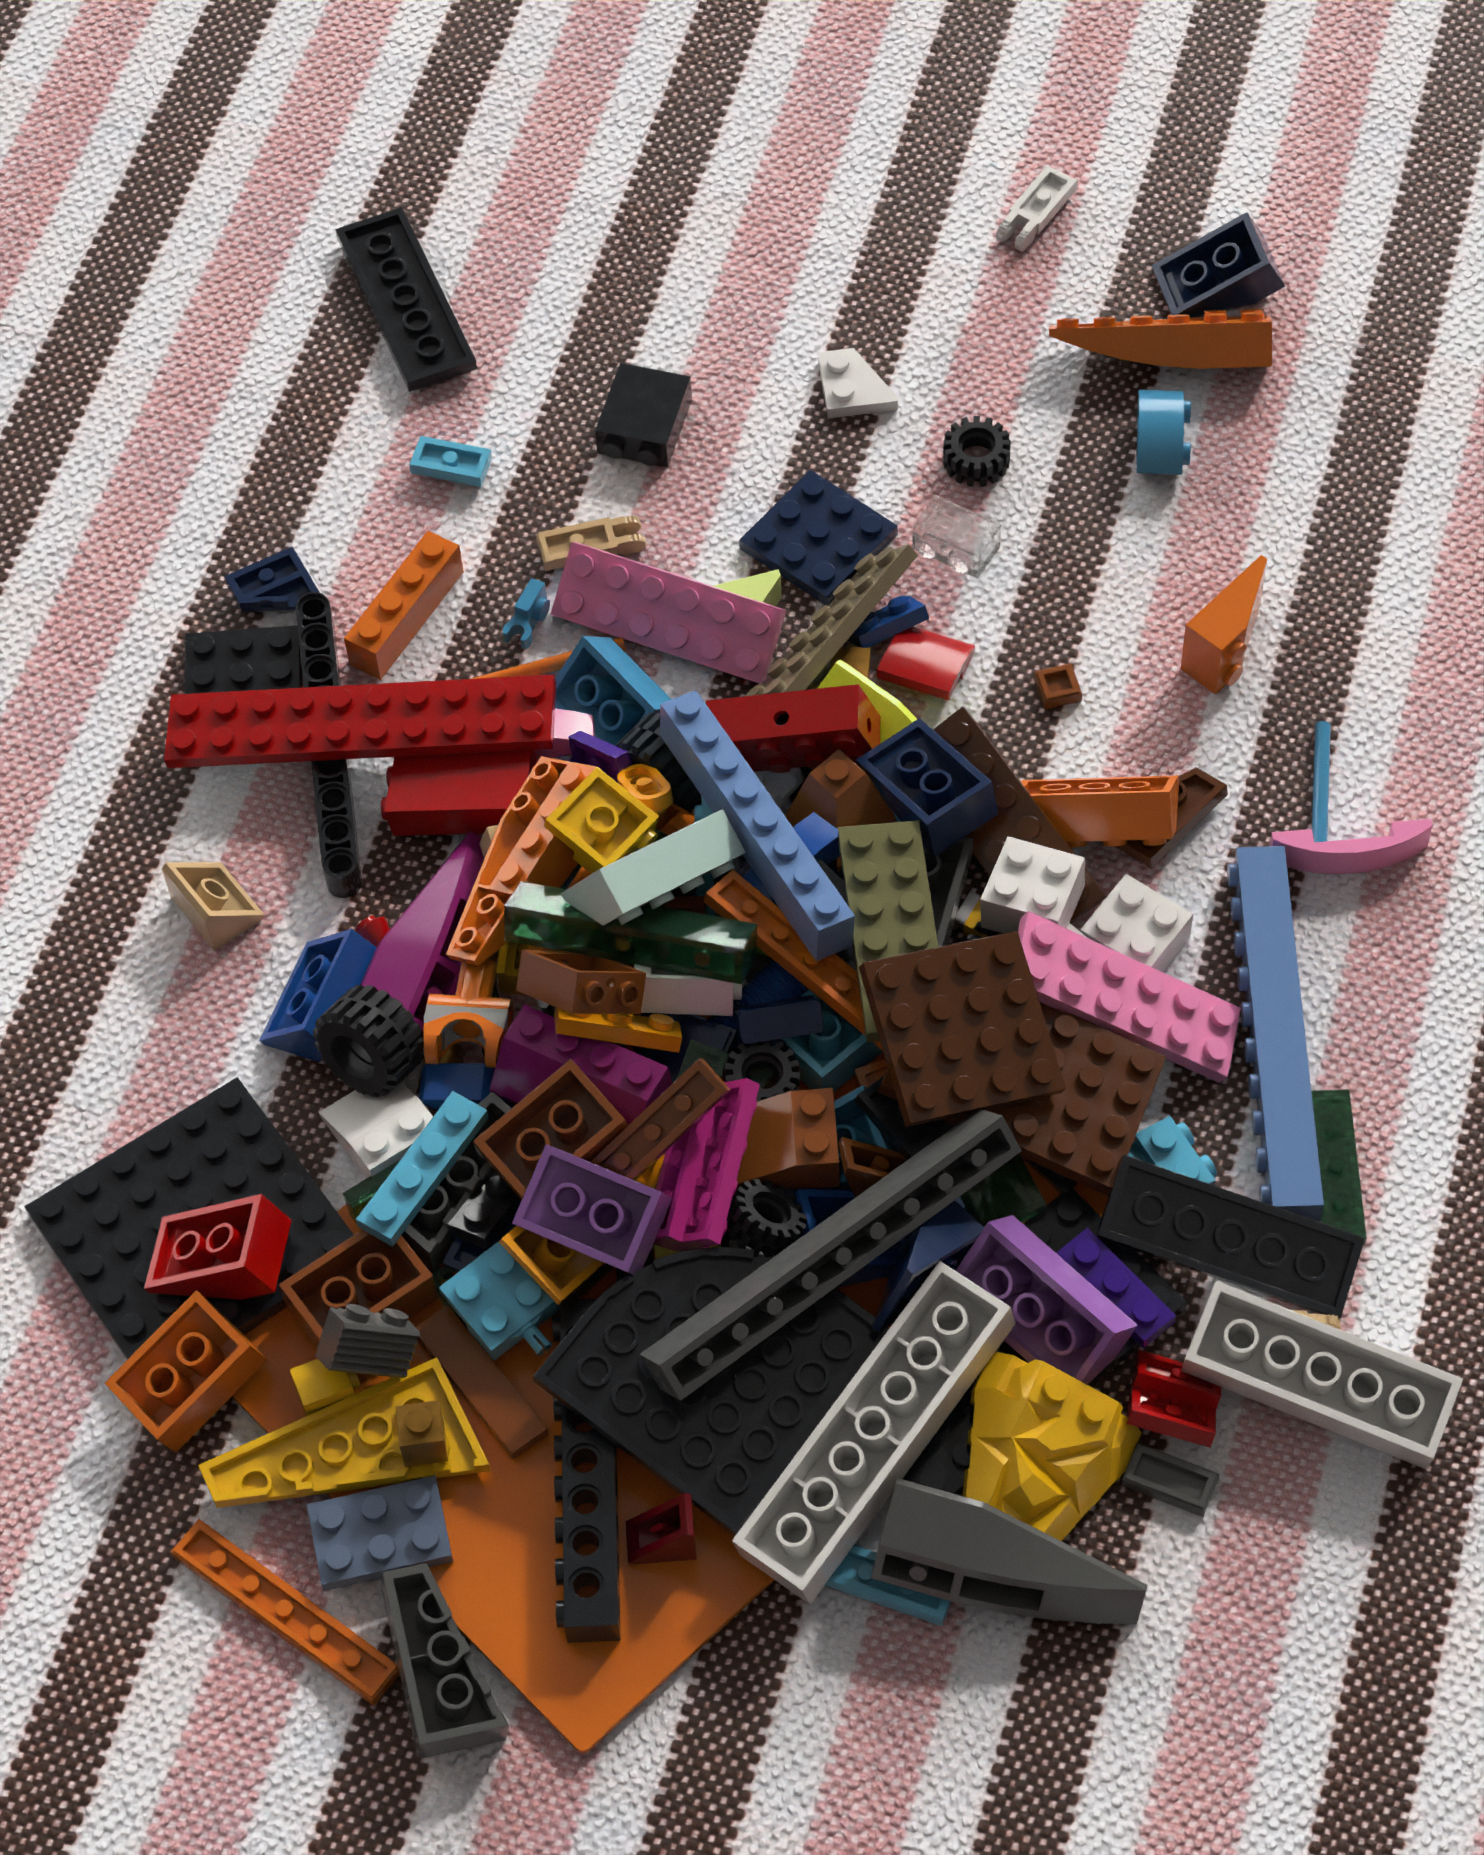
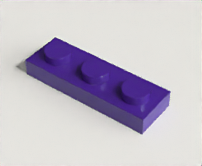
M1088 1227L1056 1252L1138 1325L1131 1337L1142 1348H1145L1175 1323L1176 1315Z

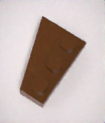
M1197 767L1180 775L1177 828L1173 838L1166 839L1167 843L1162 845L1149 846L1143 845L1142 840H1127L1126 845L1115 847L1152 869L1228 795L1227 785Z

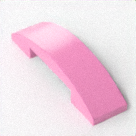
M1431 819L1391 822L1388 836L1314 842L1312 829L1272 832L1270 846H1285L1286 863L1289 868L1321 874L1368 872L1400 863L1428 847L1432 821Z

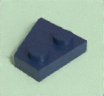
M293 546L224 576L226 585L241 612L296 610V603L301 596L310 592H319Z

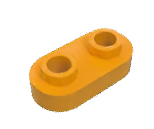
M635 764L618 773V784L657 815L664 813L672 805L671 785L656 768L645 764Z

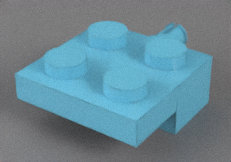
M499 1241L439 1287L442 1296L466 1323L469 1332L493 1361L523 1338L536 1352L537 1356L544 1354L543 1348L547 1352L552 1346V1343L546 1339L537 1327L560 1310V1304L557 1305L506 1251Z

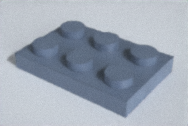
M436 1475L307 1504L323 1591L380 1579L383 1572L425 1563H427L428 1567L453 1562Z

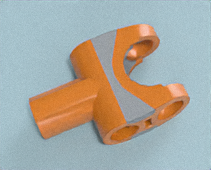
M488 958L479 966L461 962L455 995L429 994L424 1015V1056L426 1064L438 1065L441 1057H444L446 1051L452 1045L463 1041L478 1043L484 1048L486 1068L496 1067L503 1037L513 1023L514 1006L512 999L492 998L497 965L493 960Z

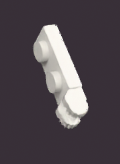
M1046 166L1009 209V214L997 229L996 239L1003 243L1006 242L1014 233L1017 224L1024 228L1017 236L1014 246L1021 252L1025 251L1033 242L1036 233L1039 234L1077 190L1078 180Z

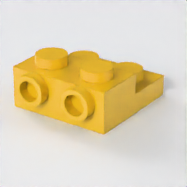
M596 767L545 819L544 827L574 851L573 859L592 874L635 852L637 849L640 850L654 843L658 836L655 829L659 816L599 767Z

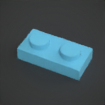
M420 436L409 464L411 474L482 487L492 461L491 449Z

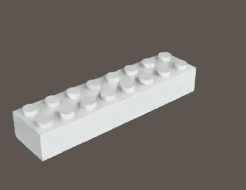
M939 1261L734 1537L732 1542L739 1555L802 1600L811 1604L892 1494L897 1478L903 1479L1015 1326L1011 1307Z

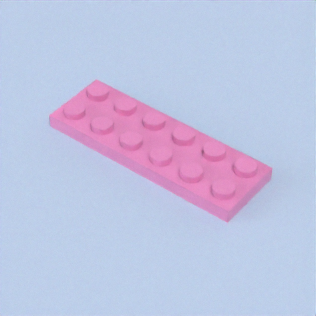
M571 542L550 615L763 684L767 677V670L770 667L787 610L578 542Z
M1030 911L1021 917L1018 934L1039 1002L1054 1009L1073 1014L1166 1056L1167 1060L1218 1083L1228 1077L1240 1016V1007Z

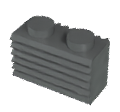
M347 1304L345 1310L331 1307L315 1356L331 1371L405 1378L407 1377V1370L410 1368L409 1362L412 1361V1354L415 1353V1346L418 1345L417 1338L420 1337V1331L408 1320L407 1314L396 1309L386 1308L383 1310V1314L379 1312L373 1313L367 1308L356 1304Z

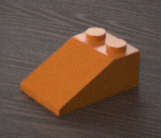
M1260 555L1185 625L1180 669L1215 695L1226 685L1232 686L1243 672L1242 665L1261 605L1267 558L1263 555Z

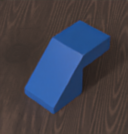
M485 1063L425 1064L422 1067L419 1099L424 1105L439 1110L451 1092L454 1091L478 1105L490 1094L489 1089L495 1068H486ZM503 1100L511 1108L515 1106L514 1104L506 1100Z

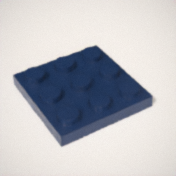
M810 469L739 539V549L772 571L779 569L781 577L824 605H828L835 598L833 595L834 590L844 581L851 580L857 571L854 569L856 564L868 554L878 555L898 535V525Z

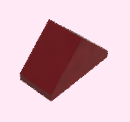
M683 1493L625 1521L628 1563L647 1564L697 1559L691 1494Z

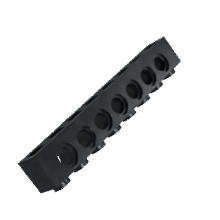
M597 1299L565 1300L560 1303V1316L552 1317L553 1342L561 1343ZM553 1397L554 1421H562V1435H554L555 1462L562 1461V1476H554L555 1502H563V1517H555L556 1544H563V1558L555 1559L556 1585H564V1600L556 1601L557 1628H565L567 1643L621 1640L617 1446L594 1428L587 1432L575 1430L578 1424L585 1421ZM584 1462H591L596 1465L592 1471L587 1473L575 1470L579 1464ZM583 1503H592L597 1506L593 1512L588 1514H581L575 1511ZM584 1544H593L598 1547L593 1554L588 1556L576 1553L577 1549ZM590 1585L599 1589L594 1596L589 1598L577 1595L578 1590L584 1586Z

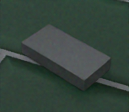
M1137 1443L1123 1476L1121 1486L1204 1517L1217 1485L1219 1473Z

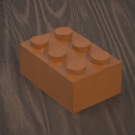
M570 1059L473 1142L484 1159L522 1201L546 1144L590 1162L628 1125L622 1115L574 1061Z
M361 1230L279 1284L285 1307L316 1348L318 1347L331 1307L345 1310L347 1304H356L367 1308L373 1313L379 1312L383 1314L384 1309L391 1308L402 1311L410 1317L438 1298L433 1275L402 1235L392 1247L364 1230Z

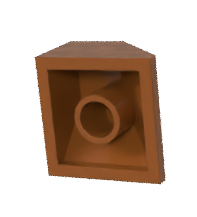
M840 749L809 773L785 815L792 827L813 812L837 829L844 826L894 823L897 821L896 816L868 775ZM840 857L829 863L837 871L842 869Z

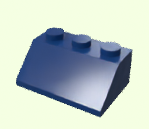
M353 929L308 941L259 1041L266 1046L317 1062L322 1061V1055L315 1045L317 1040L313 1036V1029L316 1028L315 1022L350 988L361 984L376 947Z

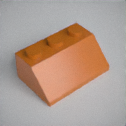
M196 1290L130 1356L105 1384L159 1442L177 1452L268 1359L234 1324Z

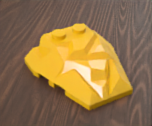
M995 1352L979 1373L971 1390L970 1404L974 1405L973 1426L968 1430L967 1444L971 1445L969 1468L964 1473L963 1496L984 1502L1062 1541L1126 1471L1141 1436V1431L1138 1427L1127 1424V1417L1121 1414L1123 1407L1118 1401L1041 1360L1035 1359L1027 1363L1014 1355Z

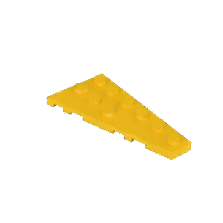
M437 1357L407 1370V1377L389 1378L198 1465L216 1508L399 1484L436 1475V1478L491 1471L490 1464ZM439 1400L445 1424L449 1461L405 1467L399 1446L395 1406Z

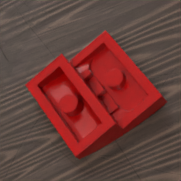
M911 627L893 637L877 667V678L949 701L958 680L964 677L976 646L917 627Z
M1139 1350L1135 1361L1129 1395L1127 1424L1211 1448L1216 1435V1409L1221 1399V1387L1181 1371L1184 1362Z

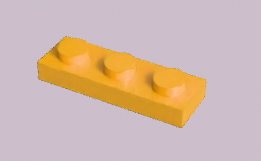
M557 1007L555 1009L554 1023L557 1034L679 1053L682 1041L680 1024L667 1015L651 1014L650 1017L634 1014H572Z

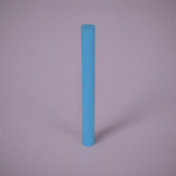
M1319 721L1315 724L1312 804L1314 842H1326L1328 837L1331 724L1326 721Z

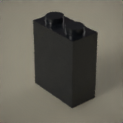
M620 363L595 429L597 453L610 458H623L638 461L645 465H657L668 468L692 402L691 376Z

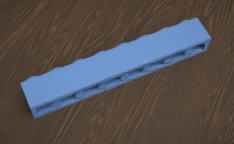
M694 690L661 703V738L713 813L724 810L746 852L743 854L744 858L814 959L819 961L852 947L855 923L854 913L699 693Z

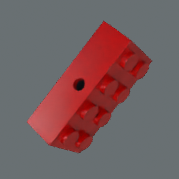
M859 684L706 700V705L753 772L770 771L773 773H786L791 768L799 767L815 769L838 749L857 765L856 759L880 744L881 716Z

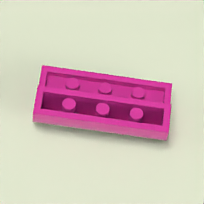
M748 1078L724 1082L731 1091L665 1152L656 1190L663 1192L673 1199L653 1244L679 1252L710 1248V1246L721 1244L722 1237L727 1229V1216L731 1199L737 1189V1175L741 1159L747 1148L746 1139L751 1119L757 1108L756 1098L760 1084Z

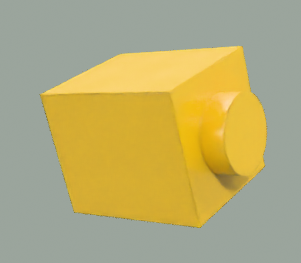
M319 1359L290 1369L306 1416L354 1395L353 1389L361 1387L356 1373L328 1370Z

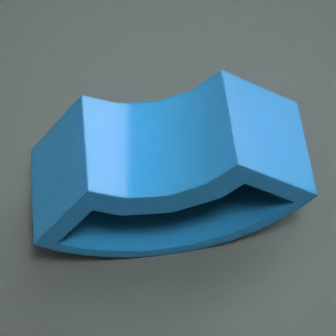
M1138 390L1137 473L1182 475L1183 465H1190L1191 443L1184 442V423H1190L1191 401H1184L1183 391Z

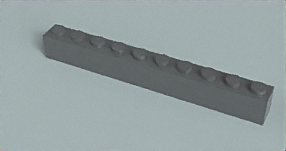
M983 1109L973 1112L643 1351L640 1356L659 1388L681 1401L1020 1153L1022 1150L1004 1117Z

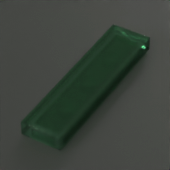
M1349 1089L1312 1090L1324 1202L1320 1222L1365 1237L1363 1244L1365 1245L1367 1236Z

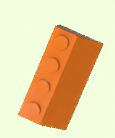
M1179 775L1021 781L1070 848L1086 846L1087 841H1103V845L1109 847L1126 845L1127 840H1142L1143 845L1149 846L1162 845L1167 843L1166 839H1172L1176 832Z

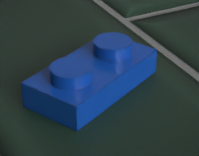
M911 596L896 597L888 602V606L875 612L871 611L849 637L848 641L857 647H871L928 620L929 616L926 606Z

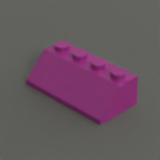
M524 1004L503 1037L489 1091L490 1093H495L499 1098L516 1105L572 1059L622 1115L627 1125H629L673 1083L667 1066L612 1042L557 1034L554 1023L555 1017Z

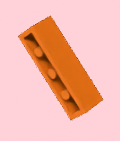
M427 531L344 637L349 665L379 680L384 677L464 573L460 545L431 531Z

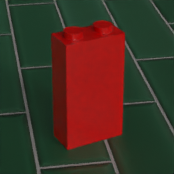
M534 750L394 757L393 766H388L386 773L388 793L387 797H382L381 800L382 819L388 821L393 836L467 834L470 831L476 834H484L486 827L499 824L512 799L516 796L531 773L532 768L538 762Z

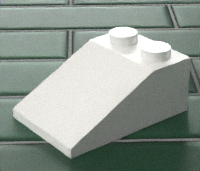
M402 1082L386 1096L371 1097L368 1093L363 1095L355 1090L319 1112L321 1119L376 1192L433 1118L422 1101Z

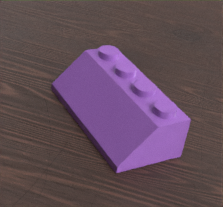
M1013 1215L989 1221L956 1269V1272L1011 1307L1015 1326L1004 1341L1027 1362L1035 1359L1044 1361L1085 1384L1091 1382L1116 1358L1138 1326Z

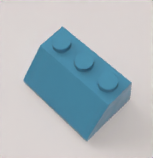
M582 636L555 678V709L593 715L595 720V737L614 746L645 715L652 712L655 714L660 713V704L671 700L611 637Z

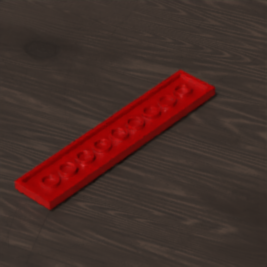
M553 674L173 694L170 698L164 761L167 768L553 749L556 680Z

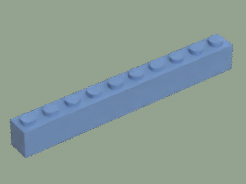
M1285 846L1236 847L1234 863H1228L1227 880L1228 887H1235L1236 897L1231 898L1232 922L1239 921L1240 931L1234 933L1235 956H1242L1243 967H1238L1237 978L1239 991H1246L1247 1002L1241 1003L1242 1026L1249 1027L1250 1038H1245L1246 1063L1253 1062L1254 1074H1249L1248 1091L1249 1098L1257 1100V1111H1252V1131L1254 1136L1260 1135L1261 1147L1256 1148L1255 1153L1257 1173L1264 1172L1265 1185H1260L1259 1201L1320 1222L1324 1202Z

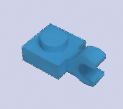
M533 578L530 579L514 606L515 614L513 618L503 627L504 642L508 643L515 634H522L520 639L521 648L526 650L530 647L533 641L532 631L538 621L542 622L546 618L550 607L544 582Z

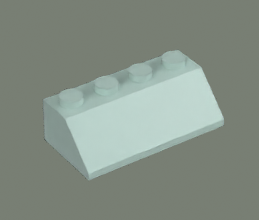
M722 809L597 870L562 892L561 895L564 901L603 926L616 919L623 925L644 914L640 907L649 903L653 910L674 899L672 891L680 888L682 893L685 894L705 883L702 876L711 873L713 879L731 871L735 868L732 860L746 852Z

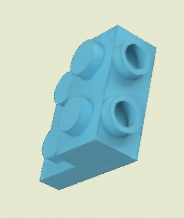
M1168 1116L1136 1133L1127 1156L1215 1186V1177H1217L1216 1167L1209 1156L1205 1154L1199 1157L1193 1149L1194 1137L1185 1123L1181 1122L1176 1125L1172 1117Z

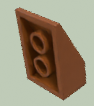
M833 1088L789 1091L758 1101L756 1111L751 1119L746 1139L747 1148L741 1159L735 1193L744 1182L749 1181L751 1183L753 1179H759L762 1185L765 1180L773 1181L772 1187L777 1189L779 1184L786 1189L794 1190L839 1187L840 1169Z

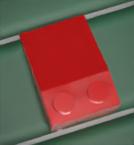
M262 1194L164 1216L161 1220L144 1289L148 1293L191 1296L197 1290L204 1297L239 1300L274 1293L292 1220Z

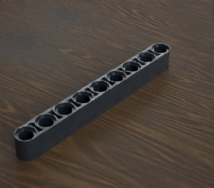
M319 592L306 593L296 603L304 688L341 686L335 625L330 602L324 594ZM349 759L311 761L321 863L328 891L333 896L348 898L355 895L362 885ZM338 838H344V839H342V840H340V841H334L335 839H338ZM341 871H348V872H346V873H344V874H337L338 872H341Z

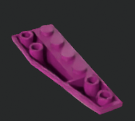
M473 831L467 833L378 943L360 984L364 987L366 985L374 986L379 991L382 989L388 992L392 998L399 1000L402 1006L414 1016V1021L419 1024L422 1030L421 1036L423 1038L424 1015L429 994L455 995L461 961L450 959L446 953L484 861L479 844L482 837Z

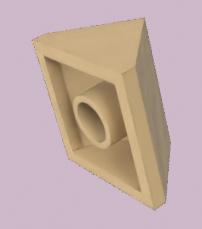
M166 862L162 867L171 899L214 951L260 922L264 917V913L221 862Z

